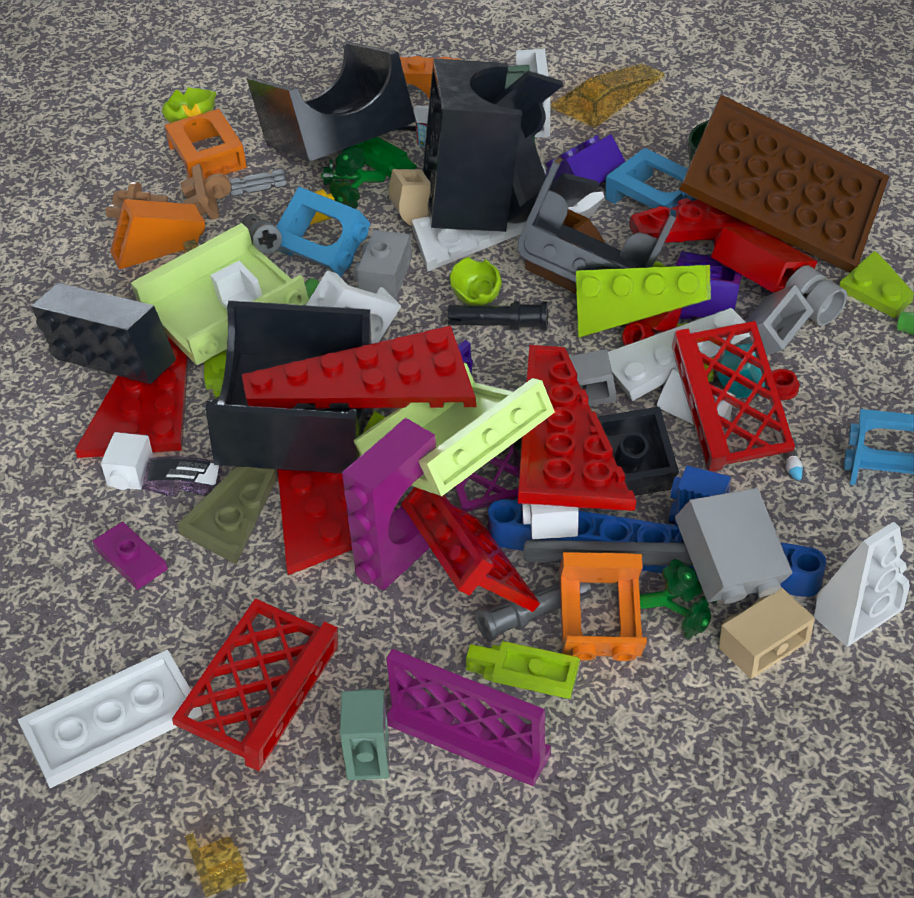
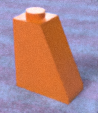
M124 199L110 249L118 269L127 268L197 246L199 237L203 235L205 230L204 218L201 217L195 204Z

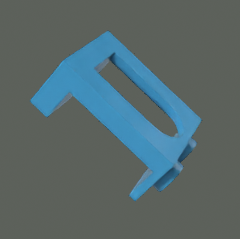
M643 148L606 176L605 199L614 204L626 195L652 209L659 206L667 207L668 209L676 207L679 200L686 198L691 200V202L698 200L680 190L662 192L644 183L653 176V168L678 179L681 183L687 171V168L647 148Z
M298 187L276 226L282 235L281 246L278 250L290 257L296 254L327 267L342 277L344 272L351 266L354 254L360 243L366 239L371 223L357 209ZM316 212L341 222L343 231L341 237L334 244L322 246L302 238Z
M860 409L858 423H851L848 445H852L853 449H846L844 457V470L850 471V485H856L859 468L914 474V453L876 450L864 444L865 433L875 428L914 432V414Z

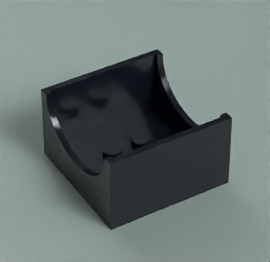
M353 42L343 44L344 60L338 77L326 91L306 101L302 99L296 87L290 88L258 79L256 76L247 78L266 145L311 162L416 122L398 51Z
M433 58L422 170L430 181L428 212L431 228L507 231L522 112L521 110L509 109L490 103L505 90L508 73L507 63Z
M228 300V340L222 389L218 403L215 404V401H207L205 409L214 465L342 473L359 458L360 453L353 440L362 435L364 431L367 408H349L348 403H330V408H316L315 403H297L292 409L248 406L241 374L372 344L371 309Z

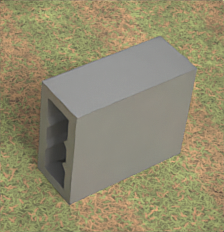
M758 488L692 499L675 516L707 602L724 600L725 604L740 601L752 593H758L759 597L768 596L778 592L781 589L780 584L792 574Z

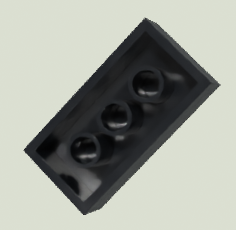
M60 283L53 286L31 305L36 316L37 326L43 332L49 344V351L59 361L151 384L176 360L154 305Z
M660 406L597 416L613 448V458L617 466H621L625 474V483L628 490H632L635 496L671 490L679 470ZM522 437L514 442L513 446L519 474Z

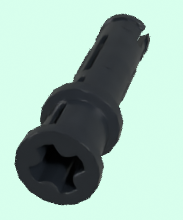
M514 301L510 306L448 305V319H450L448 320V326L502 325L510 326L514 330H520L521 327H540L542 331H547L548 301H542L541 304H521L520 301Z

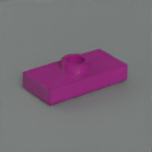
M123 521L92 541L94 549L136 590L168 570L166 561Z

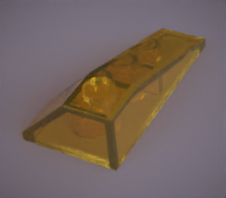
M641 63L593 76L550 104V108L592 128H597L662 79L665 73Z

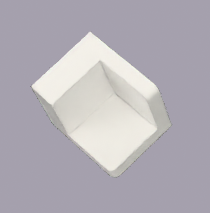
M240 261L210 275L218 301L226 309L228 300L252 302L263 296L257 278Z

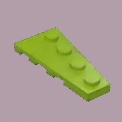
M710 265L576 271L578 338L710 300Z

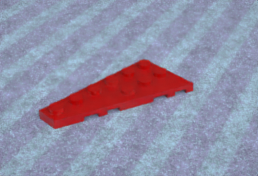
M686 198L679 200L677 206L671 208L676 210V219L665 242L681 243L692 240H714L723 227L754 226L700 200L691 202V200ZM659 206L631 215L629 227L632 233L643 232L656 238L670 208Z
M451 325L241 374L248 406L292 409L297 403H315L316 408H330V403H348L349 408H406L410 403L429 402L430 408H444V402H463L464 407H477L476 397Z
M168 336L167 338L176 360L151 384L130 380L117 375L75 449L77 458L103 457L114 432L148 436L153 453L182 451L189 357Z
M529 345L526 382L532 378L542 380L555 413L522 436L518 503L635 511L637 501L632 490L629 491L627 488L625 474L621 466L618 467L613 458V448L596 412L591 411L588 404L589 397L585 389H581L577 381V372L566 348Z
M277 469L287 574L291 575L353 550L342 473Z

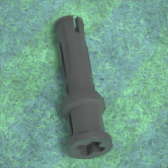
M248 214L243 218L242 224L248 228L252 244L260 252L267 254L278 250L282 242V235L279 229L269 221L261 220L255 214Z
M560 583L533 593L540 602V605L534 612L505 599L504 603L488 609L485 607L477 608L475 611L476 622L484 639L491 642L497 638L498 634L510 629H524L528 625L529 620L560 609ZM580 583V600L592 596L590 583Z

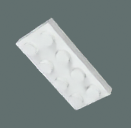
M166 650L17 720L49 788H52L176 728L177 726L173 725L172 717L191 689L171 654ZM201 707L193 708L188 717L195 719L201 716Z

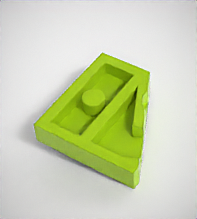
M873 251L839 284L841 288L846 290L848 296L893 318H896L913 302L914 292L876 251Z

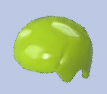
M466 257L453 266L449 275L450 286L453 292L466 305H487V303H491L499 295L502 287L499 270L493 264H490L487 259L477 262L470 257Z

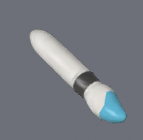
M773 429L778 443H783L780 432ZM796 448L792 452L782 453L789 475L797 481L801 480L803 465L798 459Z

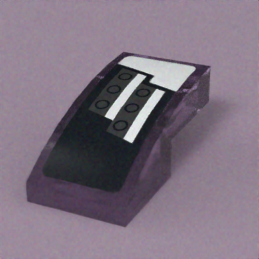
M167 456L149 458L142 489L170 497H177L179 490L207 496L220 483L223 466L214 465L212 460L193 457Z

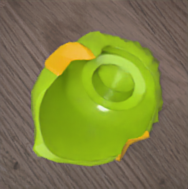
M187 87L186 92L182 94L176 89L169 100L164 103L162 113L165 119L172 123L213 111L217 94L213 90Z

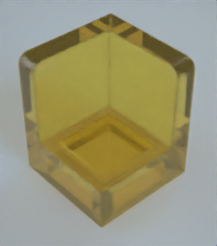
M193 832L184 835L206 898L248 881L238 848L234 846L230 837L198 848Z

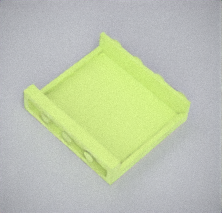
M242 223L131 282L136 300L155 306L166 335L196 365L227 349V309L218 301L210 275L240 261L257 278L263 295L252 302L305 305L309 301L303 276L298 275L291 279L252 244L249 230Z
M464 363L476 397L477 407H464L463 402H444V408H430L429 402L410 403L406 408L397 409L353 441L360 455H363L404 418L435 434L436 448L418 461L424 474L411 486L443 496L555 413L542 380L532 378L514 392L475 383L467 364Z

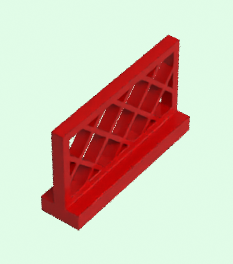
M756 321L690 333L689 328L675 331L671 347L707 470H722L724 465L794 451L795 444ZM750 334L753 345L748 352L730 343L734 336ZM711 341L721 348L714 359L700 352L698 343ZM725 350L743 359L736 371L718 362ZM747 362L761 369L762 377L758 383L740 375ZM713 369L730 378L723 391L708 381V376ZM735 381L752 390L745 403L727 393ZM757 393L771 401L772 409L768 415L749 406ZM713 395L718 397L716 401H714ZM722 400L740 410L733 422L718 414L717 408ZM744 413L763 422L755 435L737 426ZM773 414H775L776 420L772 419ZM766 425L780 432L783 443L771 445L760 439L759 436ZM722 426H723L724 428L728 429L725 434H724V431H723ZM732 432L750 442L745 450L730 453L727 439Z
M417 487L411 490L401 505L458 591L470 596L479 585L531 612L536 610L540 602L479 518L452 505L445 495L440 496Z
M255 598L172 717L173 725L245 758V766L260 771L338 649V627L325 621L321 627L316 626ZM260 614L273 620L275 627L254 632L252 622ZM300 632L310 637L306 644L289 648L285 635ZM279 637L283 650L261 655L257 642ZM252 644L256 657L233 661L231 653L235 647ZM286 659L289 666L287 673L269 678L265 664ZM259 666L263 680L241 685L237 672ZM231 673L235 687L213 692L210 683L214 677ZM267 690L269 700L266 705L249 709L244 695ZM239 697L243 711L220 716L216 702ZM211 704L214 714L213 719L198 722L188 717L193 708ZM246 720L249 731L242 742L225 734L223 726Z

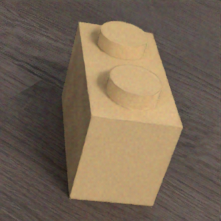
M781 587L774 594L759 597L750 608L739 615L733 614L729 616L721 626L719 649L750 679H753L809 642L815 617Z

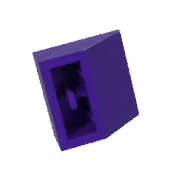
M612 134L601 140L596 135L558 156L563 161L554 180L563 173L600 183L606 179L608 174L626 161ZM554 158V159L550 160L549 162L545 163V165H546V167H547L546 177H547L548 172H549V170H550V168H551V166H552L553 161H554L556 158Z

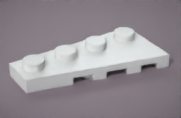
M428 216L413 219L412 229L428 272L520 235L526 222L518 224L508 223L506 232L431 228Z
M730 308L609 351L608 355L613 379L627 396L634 401L666 383L673 368L678 369L671 347L675 331L689 328L690 333L746 322ZM750 334L736 335L730 343L735 345L749 337ZM711 341L698 343L700 352L710 358L715 356L721 348Z

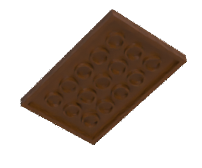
M720 95L679 190L850 273L859 265L889 176L724 95Z

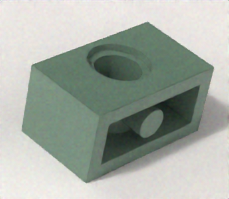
M362 688L355 691H341L340 737L347 780L389 778V728L384 690Z

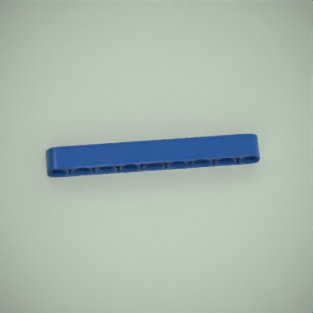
M501 499L493 502L488 508V531L499 547L523 551L524 543L527 540L685 543L678 526L578 510V536L532 539L531 525L523 524L521 503H518L516 500ZM780 542L792 570V574L780 584L781 587L789 595L801 597L816 595L823 585L827 564L824 554L812 547ZM642 565V570L662 574V570L668 566ZM687 566V567L692 568V569L695 571L694 566Z

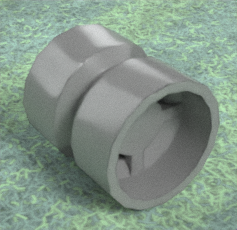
M803 266L798 269L785 285V288L796 285L814 310L809 319L820 326H824L837 318L847 301L846 290L833 281L826 280L824 275L810 266Z

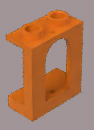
M220 109L164 125L169 149H176L185 164L187 179L193 177L191 167L197 164L201 165L206 179L213 174L226 175L247 168L243 144ZM218 135L224 143L198 152L192 144Z
M563 552L559 566L562 654L578 657L580 661L592 660L596 656H612L616 661H631L636 656L642 655L647 644V637H642L639 576L643 569L642 554ZM580 583H617L619 637L583 636L581 630Z

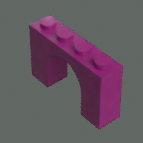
M404 418L342 472L355 573L363 583L367 585L374 584L383 591L430 548L403 506L393 513L397 502L404 492L424 474L418 461L436 448L435 434L407 418Z

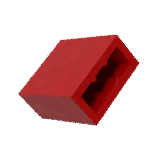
M723 227L714 241V250L711 254L713 259L771 292L783 290L789 278L801 267L810 266L815 269L818 262L756 227Z

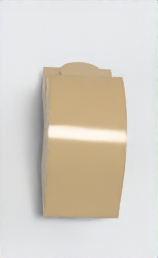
M392 169L389 184L390 200L402 219L412 226L413 219L429 216L430 181L421 169Z

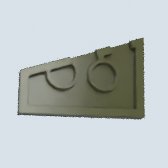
M236 466L177 524L179 534L237 564L277 480L275 469Z

